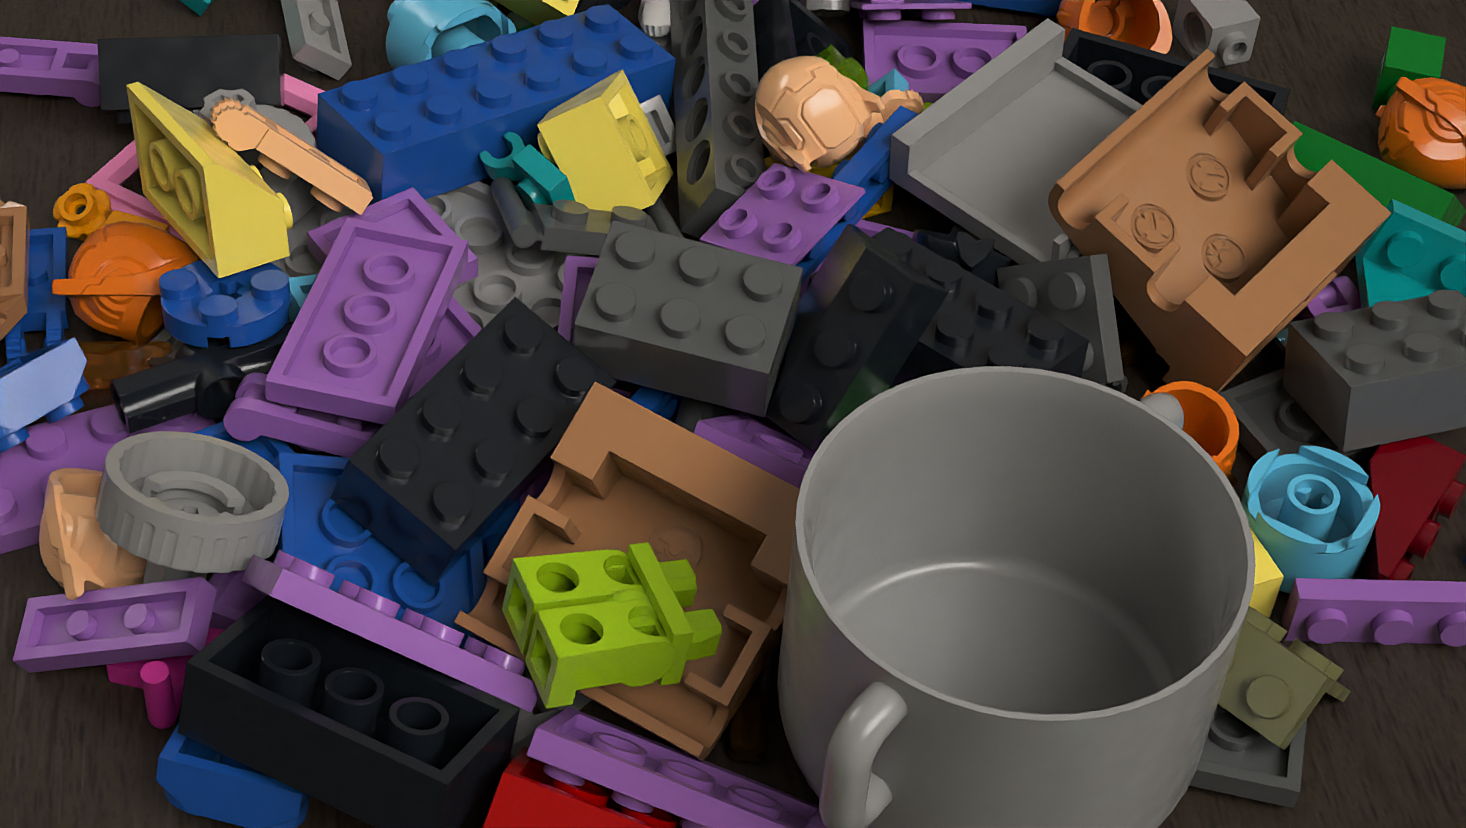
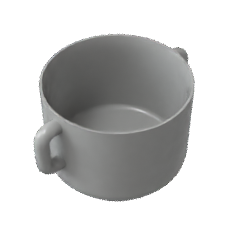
M982 366L954 369L910 380L878 394L840 421L823 440L805 472L797 499L777 690L779 710L787 743L798 768L809 786L819 797L820 817L827 828H1158L1167 819L1187 791L1197 769L1254 589L1256 567L1254 541L1249 521L1240 499L1228 478L1212 457L1191 436L1183 431L1184 411L1179 401L1173 395L1165 392L1153 393L1137 401L1119 391L1093 381L1034 368Z

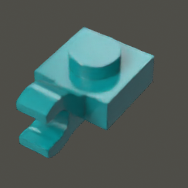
M509 131L503 135L508 150L511 152L505 158H494L486 150L480 153V158L490 178L495 180L498 177H505L511 181L520 182L515 186L516 191L531 211L533 203L553 205V202L556 200L575 201L567 176L532 145L529 144L525 147L519 135Z

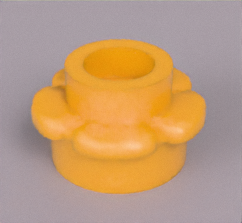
M79 183L70 187L66 193L57 199L53 208V217L59 221L57 227H66L68 238L85 241L92 232L101 228L112 213L111 201L107 193L102 189L96 190L90 183ZM80 207H86L82 213L77 214V210Z

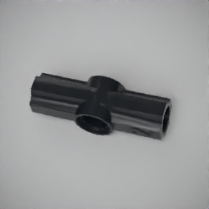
M294 321L286 323L273 336L248 346L230 348V342L225 338L207 337L208 348L184 343L177 351L175 360L110 380L111 397L125 432L133 433L197 411L207 419H224L230 404L236 399L235 394L242 379L254 372L269 373Z

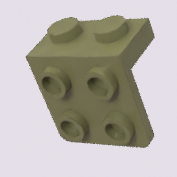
M1249 606L1218 704L1272 743L1285 750L1325 692L1344 702L1351 691L1337 682L1344 669L1297 638H1295L1289 648L1281 643V640L1288 631Z

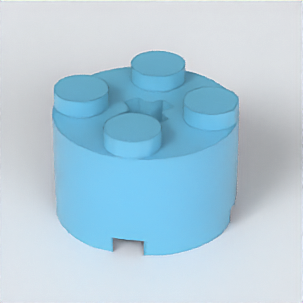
M394 0L387 14L390 25L386 36V53L391 67L395 70L403 65L419 63L444 55L451 50L464 49L493 40L499 35L515 33L517 30L512 21L487 0Z
M1300 445L1298 453L1278 456L1280 449L1263 455L1253 465L1249 473L1241 504L1248 518L1250 528L1284 575L1279 591L1290 594L1295 578L1353 579L1361 566L1380 513L1378 493L1374 498L1366 485L1369 476L1357 463L1348 457L1319 446Z

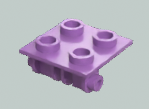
M850 0V7L858 9V17L868 18V20H901V9H911V17L947 20L955 19V9H972V3L956 0Z
M774 163L720 216L699 241L796 266L866 192L864 188L810 172L803 173L799 169Z

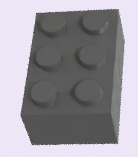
M613 220L574 323V346L612 378L765 417L798 314L803 268Z
M1438 290L1432 292L1429 296L1398 302L1381 301L1372 307L1341 313L1324 312L1315 318L1289 322L1282 387L1342 452L1466 427V297L1458 290Z

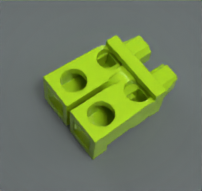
M649 542L629 544L627 554L620 550L605 549L513 558L502 611L521 654H526L525 663L546 709L572 705L576 690L617 683L630 687L644 686L658 681L660 686L680 683L686 661L714 656L722 634V626L713 609L686 612L682 609V607L693 605L697 591L696 575L688 560L658 562Z

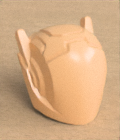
M799 56L783 60L772 66L761 78L755 100L756 123L763 144L789 167L796 166L803 173L809 171L811 167H830L833 163H837L855 149L858 142L862 141L866 118L871 113H880L885 108L880 96L861 88L854 80L843 76L829 62L817 56Z
M63 468L57 469L49 475L40 523V555L47 571L65 589L66 597L69 600L77 599L82 596L84 591L142 584L147 560L135 556L123 547L115 544L101 530L99 522L96 521L95 506L102 471Z

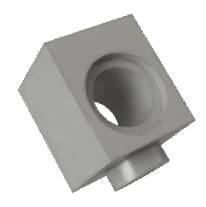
M1179 0L1172 33L1193 60L1208 48L1215 55L1209 67L1219 68L1250 60L1261 18L1246 0Z

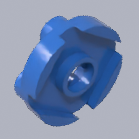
M199 260L180 269L165 272L159 278L164 327L173 337L189 345L208 348L207 337H229L230 348L248 346L273 336L285 326L289 319L288 307L289 305L291 306L289 276L270 262L218 279L202 260Z

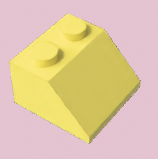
M623 69L553 108L537 124L540 130L537 139L543 156L553 165L557 164L559 170L568 178L575 201L586 205L589 209L612 211V208L616 206H629L640 210L655 204L674 174Z

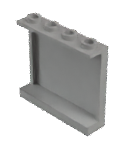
M1048 18L891 135L889 179L978 238L984 239L987 237L995 239L994 248L1019 265L1083 256L1052 216L1048 205L1049 193L1061 177L1143 106L1062 57L1065 28Z

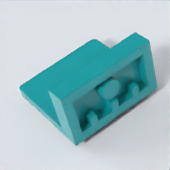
M1392 199L1386 207L1391 212L1390 216L1355 255L1361 307H1372L1381 301L1398 302L1429 296L1432 292L1438 290H1458L1466 297V231Z

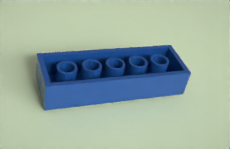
M609 4L593 6L577 14L557 20H548L541 25L512 34L499 35L490 41L464 49L451 50L444 55L412 65H403L393 71L361 81H351L344 86L319 93L317 149L366 180L373 196L369 203L370 205L412 187L425 200L489 178L480 158V153L486 150L492 157L497 159L509 156L511 152L508 150L503 136L508 131L519 135L525 147L530 144L537 151H540L537 139L540 130L537 124L553 108L622 69L639 103L661 95L669 113L676 58Z

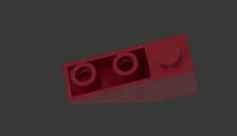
M1427 436L1405 439L1379 446L1369 461L1366 470L1369 478L1366 485L1374 498L1378 493L1380 513L1360 566L1361 579H1411L1415 565L1409 563L1413 555L1423 560L1426 558L1442 526L1435 521L1439 515L1450 519L1466 491V484L1457 481L1466 460V455Z

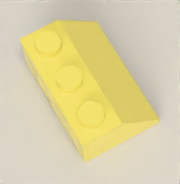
M140 82L126 85L143 194L218 279L290 256L287 230L293 227V217L284 195L280 192L275 193L263 181L256 166H249L237 154L236 150L228 146L227 141L222 142L221 137H216V131L204 119Z

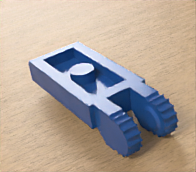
M66 227L30 229L28 312L6 335L5 345L8 363L27 353L24 332L46 330L44 347L65 340L64 329L69 328V299L66 296L52 293V281L55 279H68L69 240Z

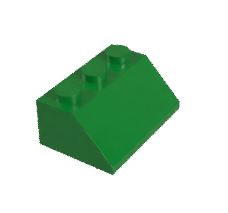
M1293 122V125L1303 133L1294 145V154L1298 162L1306 169L1319 172L1328 162L1333 160L1384 207H1387L1390 201L1394 199L1455 227L1462 221L1466 209L1454 194L1299 122Z

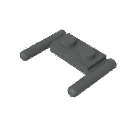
M498 177L491 184V193L512 240L520 248H528L537 241L540 250L600 256L613 220L684 238L660 197H658L654 205L642 210L629 206H616L612 208V211L593 210L582 203L562 199L554 201L553 205L533 203L532 211H526L513 182L509 178Z

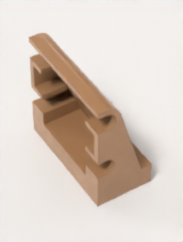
M1207 48L1061 177L1049 193L1048 205L1056 222L1083 256L1107 253L1113 295L1170 367L1162 380L1166 384L1178 381L1196 382L1219 393L1346 267L1390 216L1391 212L1333 160L1328 162L1319 172H1313L1303 167L1294 154V145L1303 133L1245 81L1231 94H1224L1217 90L1208 77V67L1215 58V55Z
M594 382L550 457L554 463V469L547 486L537 499L529 495L527 496L483 571L487 576V584L479 602L468 614L460 610L454 623L502 651L525 661L526 654H521L502 611L513 558L605 549L620 550L627 554L629 544L649 542L658 562L687 559L696 575L697 591L693 605L682 607L684 612L701 609L714 610L722 626V634L716 654L711 657L686 661L680 683L660 686L658 681L638 687L617 683L576 690V692L698 760L703 761L720 739L741 702L748 694L782 639L796 506L800 489L613 390Z

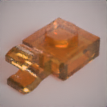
M77 341L87 359L83 375L90 386L89 389L109 388L110 380L150 368L149 362L151 357H164L173 352L172 344L165 341H152L146 345H137V342Z

